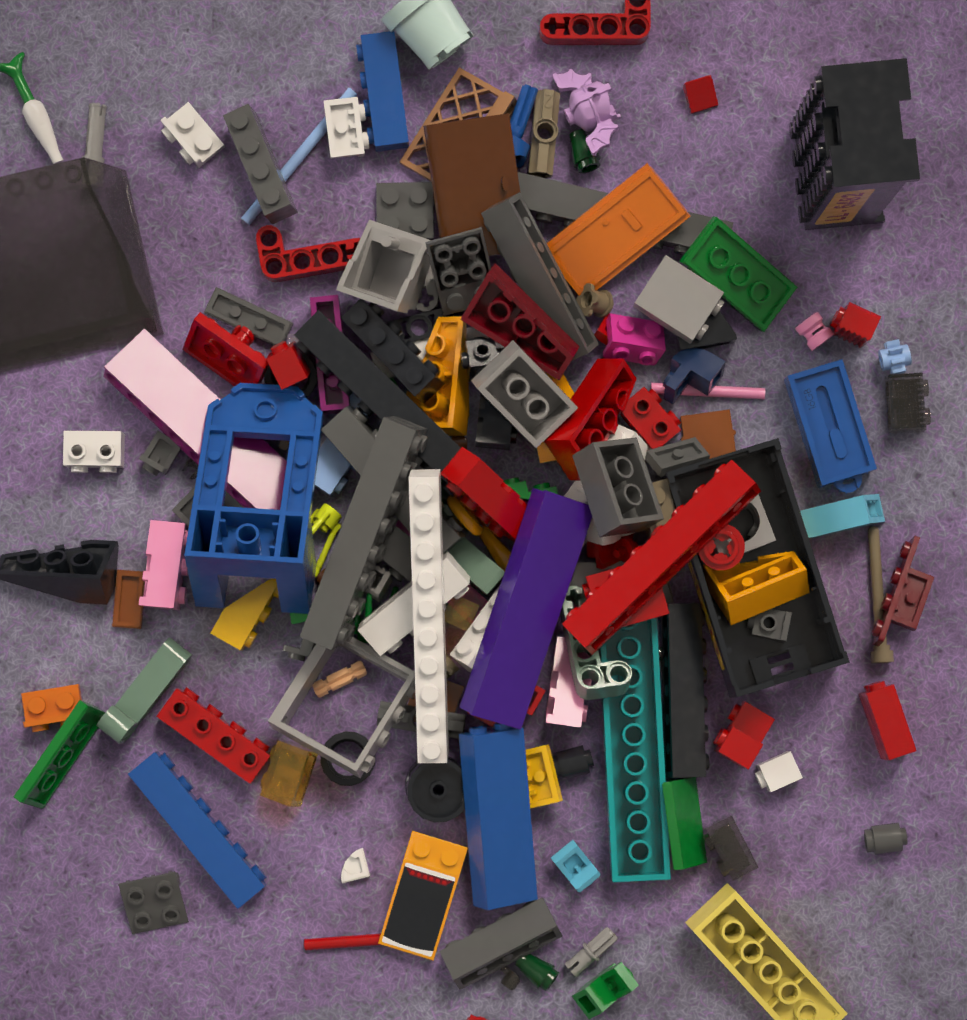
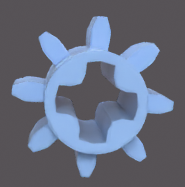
M899 339L885 342V349L878 350L882 371L890 370L891 376L906 372L905 366L912 364L908 345H900Z

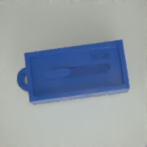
M843 359L788 375L784 379V383L817 488L833 484L842 493H851L857 490L861 485L862 475L873 472L877 467ZM847 479H853V480H854V481H853L852 483H850V484H843V481H844V480H847Z

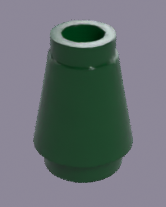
M578 129L569 134L574 168L578 169L579 173L585 174L600 167L599 160L601 157L598 153L596 156H592L586 144L588 135L585 130Z
M532 954L518 959L515 963V966L519 968L538 990L542 988L544 991H547L559 975V972L554 969V965Z

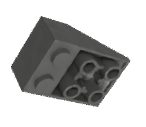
M482 227L425 242L444 316L466 310L491 269Z

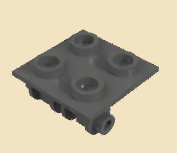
M168 871L165 874L156 876L154 874L151 877L145 876L142 879L133 881L126 880V882L118 884L132 934L189 922L179 887L180 878L178 872Z

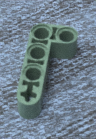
M569 586L560 612L562 623L566 620L567 614L574 609L572 601L577 607H580L586 601L583 589L579 586ZM562 625L577 695L585 700H594L625 694L629 689L632 678L631 667L623 661L601 663L598 650L591 655ZM584 652L587 653L590 656V658L582 659L577 654ZM620 675L624 678V681H614L611 676ZM591 679L596 684L588 686L583 683V680Z
M169 637L119 701L105 712L96 726L117 743H125L189 662L192 654Z

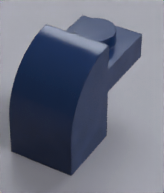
M690 348L678 352L672 357L670 373L663 382L665 387L663 399L674 404L688 385L708 396L723 377L726 361L709 351L699 348Z

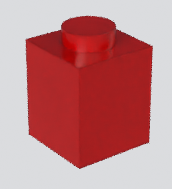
M283 341L270 348L272 352L266 358L281 390L306 379L311 372L300 350L295 345V341L290 344Z

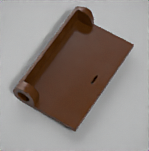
M509 113L423 126L440 238L482 227L488 256L499 255L497 243L491 232L486 229L481 213L492 205L520 192Z

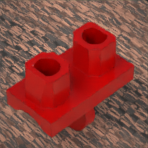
M634 533L622 536L617 542L608 545L587 541V556L596 559V568L605 569L617 562H626L629 559L630 553L638 547V544L633 541Z

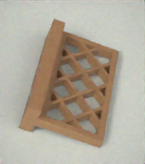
M459 67L401 158L400 164L431 181L430 173L424 170L429 168V163L415 165L410 162L415 152L426 149L427 154L423 126L464 120L475 116L483 117V114L488 113L486 116L509 113L511 117L517 103L515 96L506 91H500ZM461 78L472 83L473 92L457 95L456 86ZM491 93L498 97L493 106L481 109L478 96ZM475 97L478 110L462 114L459 101ZM456 102L458 115L443 119L441 110L444 105Z

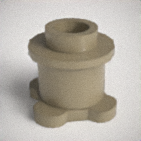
M586 283L581 295L576 298L585 317H590L594 313L596 317L604 318L611 312L614 305L612 294L608 290H594V285L591 283Z

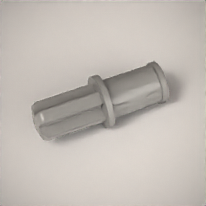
M606 927L588 944L584 942L583 948L569 961L565 962L566 967L572 969L570 972L575 977H578L595 960L598 962L600 960L599 956L617 941L616 934Z

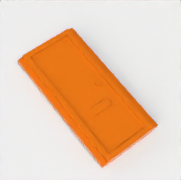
M646 163L548 241L547 245L565 280L580 296L586 283L593 284L594 290H598L691 217V215L654 169Z

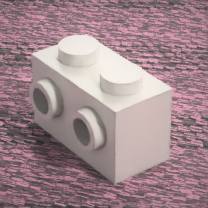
M64 431L63 465L71 468V472L88 473V468H99L100 473H117V468H124L125 434L122 431Z

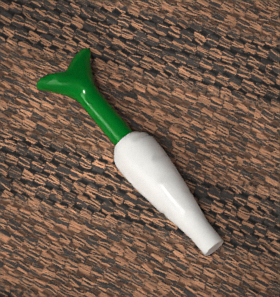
M21 52L9 63H0V72L7 74L13 79L24 102L22 110L24 118L48 153L53 165L61 164L64 160L58 149L48 113L43 103L34 99L23 76L22 61L25 53Z

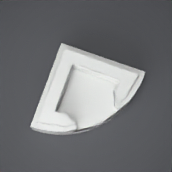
M358 849L350 855L343 865L344 867L341 872L342 884L370 876L364 849Z

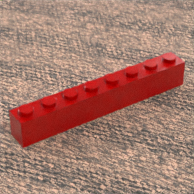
M733 460L719 466L714 472V477L706 485H700L685 505L678 506L673 511L672 518L666 524L655 528L650 535V539L643 546L636 547L622 566H618L610 572L608 580L601 587L594 588L580 607H575L567 614L566 620L562 625L591 655L610 639L761 492L756 482Z

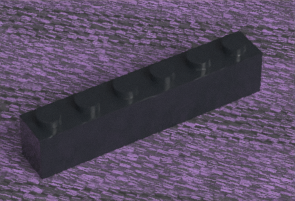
M701 603L667 604L670 614L660 617L665 777H706V771L709 770L710 766L709 755L705 750V742L708 741L709 730L705 724L704 714L708 710V700L704 696L707 670L703 667L706 641L702 638V627L705 625L706 616Z

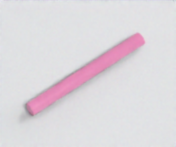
M651 383V388L657 394L664 395L665 387L663 383ZM688 385L681 395L765 399V388L715 386L707 396Z

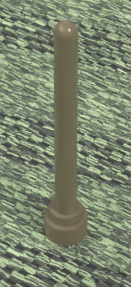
M871 526L868 529V544L875 624L877 619H882L885 610L881 609L884 593L879 529L876 526ZM887 636L879 647L873 646V651L870 652L871 663L894 662L893 650H890V645H887Z

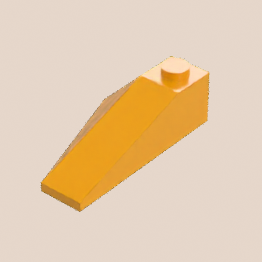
M462 316L438 317L425 347L427 352L423 361L426 362L429 359L440 370L437 376L445 384L425 404L411 392L407 391L406 393L448 436H467L469 383L467 369H462L460 352H465L467 326L465 322L460 320Z

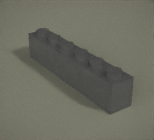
M519 192L483 211L481 215L484 218V225L494 237L498 252L505 258L513 280L580 346L571 361L590 353L599 343L521 193Z
M347 406L325 425L321 431L354 469L362 475L378 429L373 430L367 423L369 420L368 416L359 407ZM408 479L404 489L408 491L406 500L401 508L397 507L395 516L410 532ZM441 501L443 554H445L466 535L461 531L464 527L454 516L449 517L443 510L445 506Z

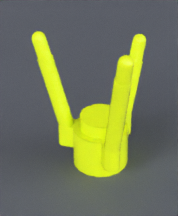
M326 503L320 509L316 508L310 517L311 524H314L312 526L313 534L318 529L324 533L330 530L316 564L315 577L319 574L333 540L341 529V525L338 523L342 518L341 514Z

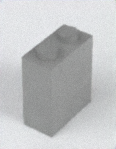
M665 255L633 307L691 344L694 338L699 341L709 327L705 324L710 314L716 317L725 303L720 300L724 292Z

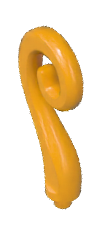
M455 495L452 498L449 496L446 502L451 511L469 532L482 539L498 566L505 571L511 551L474 515V511H471L460 502V497Z

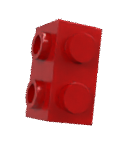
M643 387L628 400L625 410L619 411V415L651 449L664 446L681 431L678 426L681 422L671 410L666 412L660 405L662 399L652 388L648 391Z

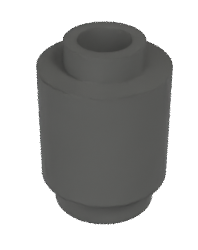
M899 823L874 825L870 829L864 830L867 853L874 852L876 855L903 851V845L908 844L906 829L900 828Z

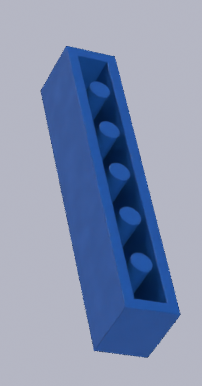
M158 751L154 752L128 775L237 909L240 908L267 885L263 881L267 878L258 865L255 864L252 867L245 859L248 853L239 842L233 844L227 837L230 831L220 819L217 822L214 821L209 814L212 809L202 797L197 800L192 794L191 790L194 787L184 775L179 777L172 768L176 765L165 752L162 755Z

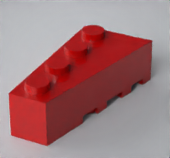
M597 359L571 397V400L578 409L544 440L569 480L580 481L572 455L593 442L608 441L610 434H615L617 430V416L619 411L625 410L637 380L625 359Z

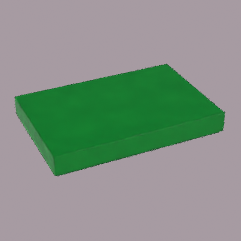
M696 777L663 782L662 788L673 869L682 870L707 863Z

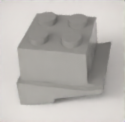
M369 220L352 258L349 259L336 290L398 312L407 313L408 309L416 310L430 266L425 242L431 240Z

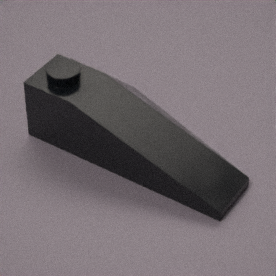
M86 540L81 541V547L65 549L64 544L54 546L55 550L39 554L38 550L32 549L2 554L0 556V580L77 603L107 605L116 586L118 541Z

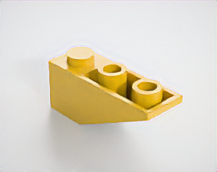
M271 578L225 607L210 634L243 651L245 646L250 648L258 635L254 630L259 621L264 623L272 610L268 606L272 598H279L276 579Z

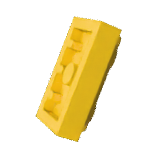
M549 744L525 749L530 808L563 801Z

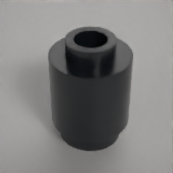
M583 745L556 752L557 755L552 756L557 778L563 777L564 780L590 773L589 767L594 766L590 749L584 750Z

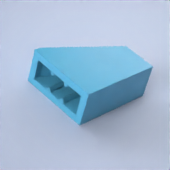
M879 494L857 496L800 511L809 539L885 522Z

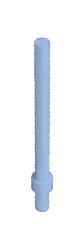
M348 88L340 99L356 97L357 93ZM325 117L280 170L285 182L327 132ZM258 199L241 217L248 225L262 211Z

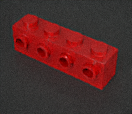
M186 687L183 691L180 688H176L156 717L249 784H252L272 757V754L268 752L270 746L257 737L252 741L244 734L247 730L237 722L232 721L229 724L221 718L224 713L213 705L209 704L206 708L199 703L198 699L200 696Z

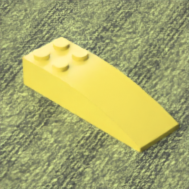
M728 883L685 922L774 1020H842L848 1014Z

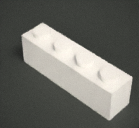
M448 551L443 554L445 609L447 607L445 603L453 597L456 600L462 597L469 590L468 585L470 583V576ZM412 581L359 624V633L380 656L386 651L392 653L403 643L401 639L408 633L411 636L414 635Z

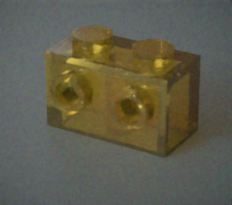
M278 740L270 752L271 756L269 759L271 762L268 772L261 779L260 786L262 790L260 796L289 807H301L318 754L299 744Z

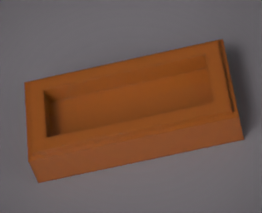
M117 570L112 627L142 629L144 607L139 605V599L144 596L145 581L142 580L143 571Z

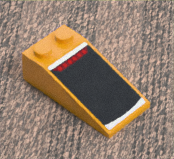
M412 831L378 944L434 960L467 853V847Z

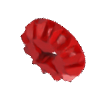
M727 524L715 538L721 542L729 538L732 539L729 545H727L730 557L722 552L716 553L714 556L711 555L717 547L714 539L698 552L701 560L708 567L715 570L733 568L741 561L744 555L745 542L740 531Z

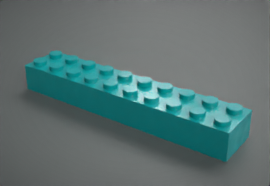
M657 618L620 628L599 648L601 663L623 661L632 669L630 686L625 694L601 698L612 882L671 880L669 835L662 784L666 782L658 629ZM620 675L611 676L614 681H624V678Z

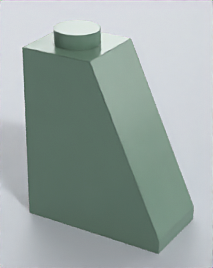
M465 537L448 551L470 576V583L486 597L503 579L505 571Z

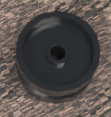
M448 756L447 763H418L417 760L408 770L405 778V793L412 809L422 819L434 823L447 822L458 817L465 809L462 768L452 757ZM440 784L443 789L440 792L436 789L433 790L435 785Z

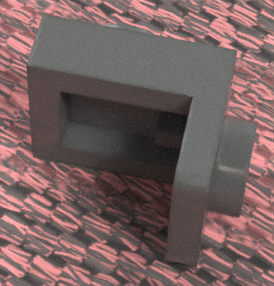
M157 431L145 453L139 457L144 462L142 468L155 476L159 472L166 475L181 449L168 436Z
M303 638L300 648L283 645L282 650L289 652L288 658L304 661L305 656L308 657L316 643Z

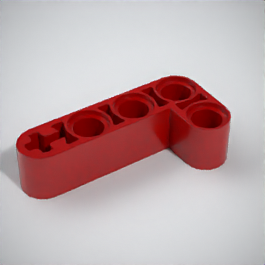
M624 0V13L547 14L540 23V38L549 45H640L647 40L651 27V0H643L644 5L641 7H634L629 0ZM565 24H569V25H568V32H567L568 35H564V32H565L564 26H565ZM577 24H583L587 27L588 32L584 35H578L574 32L573 27ZM606 24H611L616 28V32L612 35H606L601 28ZM639 24L644 28V33L635 35L630 31V26ZM549 25H555V34H550Z
M263 226L256 234L261 269L264 276L271 282H283L344 271L360 241V238H352L285 250L282 235L275 226ZM266 235H276L277 242L273 246L263 245L262 240ZM346 248V253L351 254L347 255V262H344V256L341 249ZM333 251L339 255L338 260L334 264H327L323 261V257L327 252ZM305 256L310 259V265L306 269H298L295 266V262L299 257ZM271 262H280L282 269L279 273L270 274L267 271L268 265Z

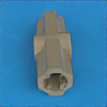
M538 90L534 102L528 174L542 178H552L560 102V93L555 90ZM546 129L549 131L551 138L542 139L539 137L537 130Z

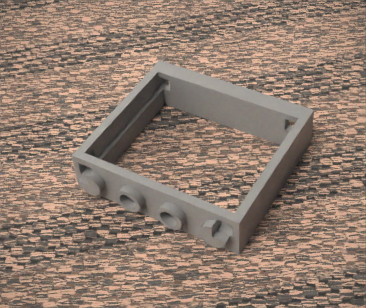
M352 637L350 642L346 641L341 646L405 682L354 763L288 725L335 650H330L316 644L268 722L272 729L361 778L364 772L368 773L373 767L376 760L374 755L379 747L384 748L391 736L389 731L393 724H398L403 718L406 711L404 706L409 698H415V671L384 654L380 656L372 647Z

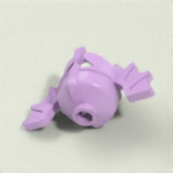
M569 69L564 74L554 73L553 79L559 91H572L569 108L564 109L570 126L575 124L586 132L594 130L586 138V144L592 156H596L600 149L610 147V137L615 131H618V125L614 124L613 121L621 118L620 114H616L613 105H610L608 92L612 91L609 83L605 85L598 81L592 83L591 73L579 75L572 69Z

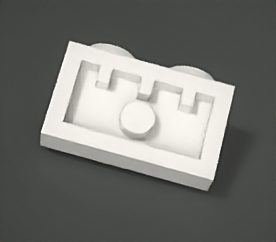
M358 97L325 100L324 110L330 158L363 157L365 155L364 149H369L367 132H362L361 121H366L364 104H358Z
M189 102L168 119L166 117L161 119L164 126L161 130L171 143L174 141L178 142L183 148L179 153L189 165L194 162L200 168L225 147Z

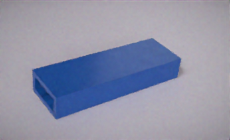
M497 722L494 723V728L487 729V726H473L469 728L470 732L459 734L473 906L485 910L538 900L524 728L520 730Z

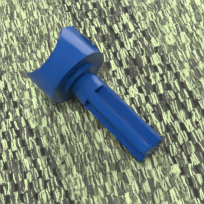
M527 84L522 85L510 120L517 168H521L524 165L530 149V145L521 138L523 137L538 93L537 88Z

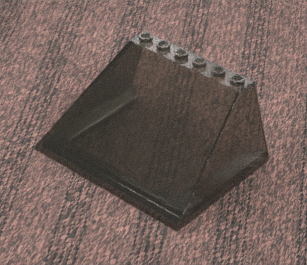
M83 157L0 177V373L127 344L143 329L153 337L164 335L126 170Z

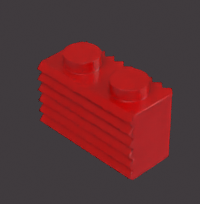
M849 302L845 308L840 306L830 323V326L834 328L833 332L835 335L833 336L837 335L838 339L843 338V341L848 340V343L853 342L854 346L858 345L861 348L871 340L881 316Z

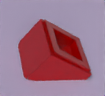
M711 75L684 83L683 90L691 114L719 105Z

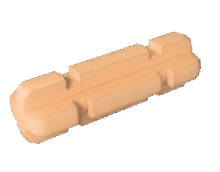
M357 661L351 664V667L348 669L345 667L326 676L324 681L320 679L314 682L312 685L316 696L321 698L329 694L328 691L330 690L335 691L354 682V678L358 680L366 676L367 670L362 661Z

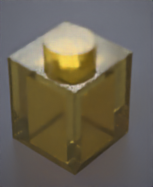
M453 597L450 599L445 611V622L467 631L473 623L480 605L462 597L457 600Z

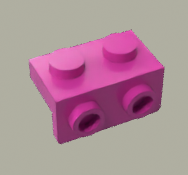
M611 313L606 319L608 344L603 350L604 358L625 359L627 362L640 363L642 365L654 366L657 364L666 351L663 326L653 320Z

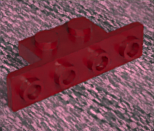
M916 535L909 542L905 541L900 550L899 557L903 558L900 568L895 567L892 573L890 583L894 585L891 594L886 593L881 604V609L885 611L882 619L876 620L871 633L872 636H875L873 642L875 646L879 647L884 642L890 623L911 631L917 629L934 577L910 568L920 537Z

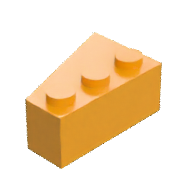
M794 551L757 556V561L739 562L728 570H715L706 564L703 565L709 593L730 625L810 593L807 569Z

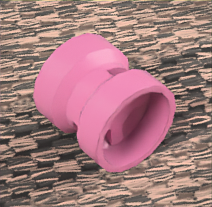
M818 312L811 315L795 328L800 336L806 338L807 346L811 351L835 335L830 327H825L822 323L823 318Z

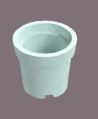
M401 0L381 19L391 32L396 31L429 70L454 54L460 47V44L464 46L474 37V34L468 28L451 0Z

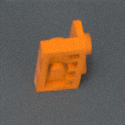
M80 684L21 693L25 716L23 726L24 728L32 727V732L50 730L49 724L60 722V726H62L78 701H82Z

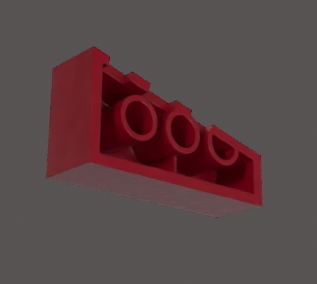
M496 263L487 273L460 319L504 347L514 340L543 371L560 380L580 347Z

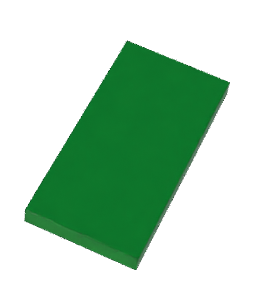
M715 216L711 218L679 261L684 267L723 291L724 294L721 298L761 332H765L798 288Z
M79 700L14 795V798L20 803L43 809L98 730L96 725L105 714V711Z

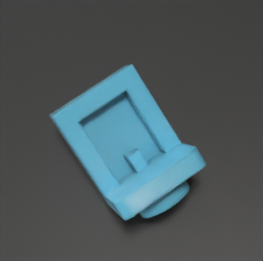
M574 840L570 841L551 857L552 861L577 892L583 891L601 875Z

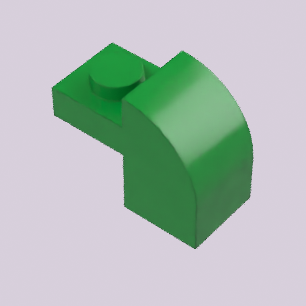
M622 962L618 964L613 963L572 995V998L587 1018L591 1019L603 1013L617 999L632 992L639 984L634 979L632 972Z

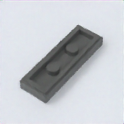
M218 287L215 288L204 311L205 314L234 328L237 325L247 327L254 337L273 346L286 341L293 326L292 322Z

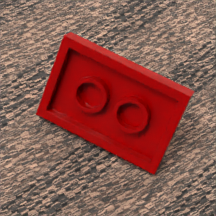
M201 312L194 318L182 350L234 387L239 383L261 384L269 366L262 353L249 347L254 340V335L247 327L237 325L232 333H229L219 326L214 319L208 318Z

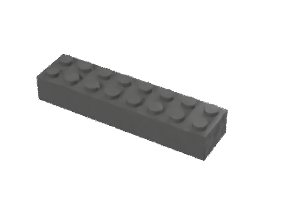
M397 416L383 417L300 634L301 638L330 650L344 645L346 641H351L356 626L353 625L356 614L360 615L366 604V599L363 598L366 588L370 589L376 578L377 573L373 571L377 561L380 562L383 559L387 549L384 541L387 534L391 535L396 526L397 518L394 515L397 507L401 508L406 500L408 491L404 489L409 479L410 471L417 470L418 464L415 463L419 452L423 453L428 443L429 437L425 436L427 428Z

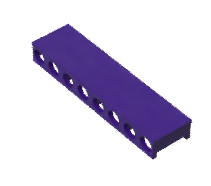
M532 489L459 707L469 712L470 715L521 730L592 519L588 504L547 490Z

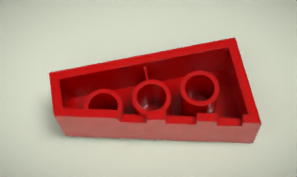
M461 447L441 472V475L448 481L446 488L457 497L462 495L463 497L460 499V502L471 511L476 509L474 515L484 524L488 525L490 523L487 528L500 539L504 535L515 542L527 504L484 461L464 447Z

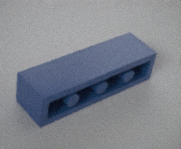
M389 31L361 35L362 44H357L356 48L358 62L364 61L365 72H360L361 87L368 90L369 99L363 100L365 116H371L372 127L367 128L369 145L375 144L376 152L408 148L409 140L395 32Z

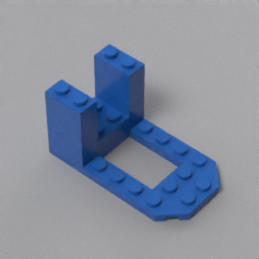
M239 383L231 389L230 394L221 400L217 398L208 405L184 554L196 607L224 608L229 576L276 579L281 612L308 614L310 611L317 564L310 517L323 425V412L305 397V394L298 386H289L281 390L279 385ZM234 437L290 441L280 510L224 506Z

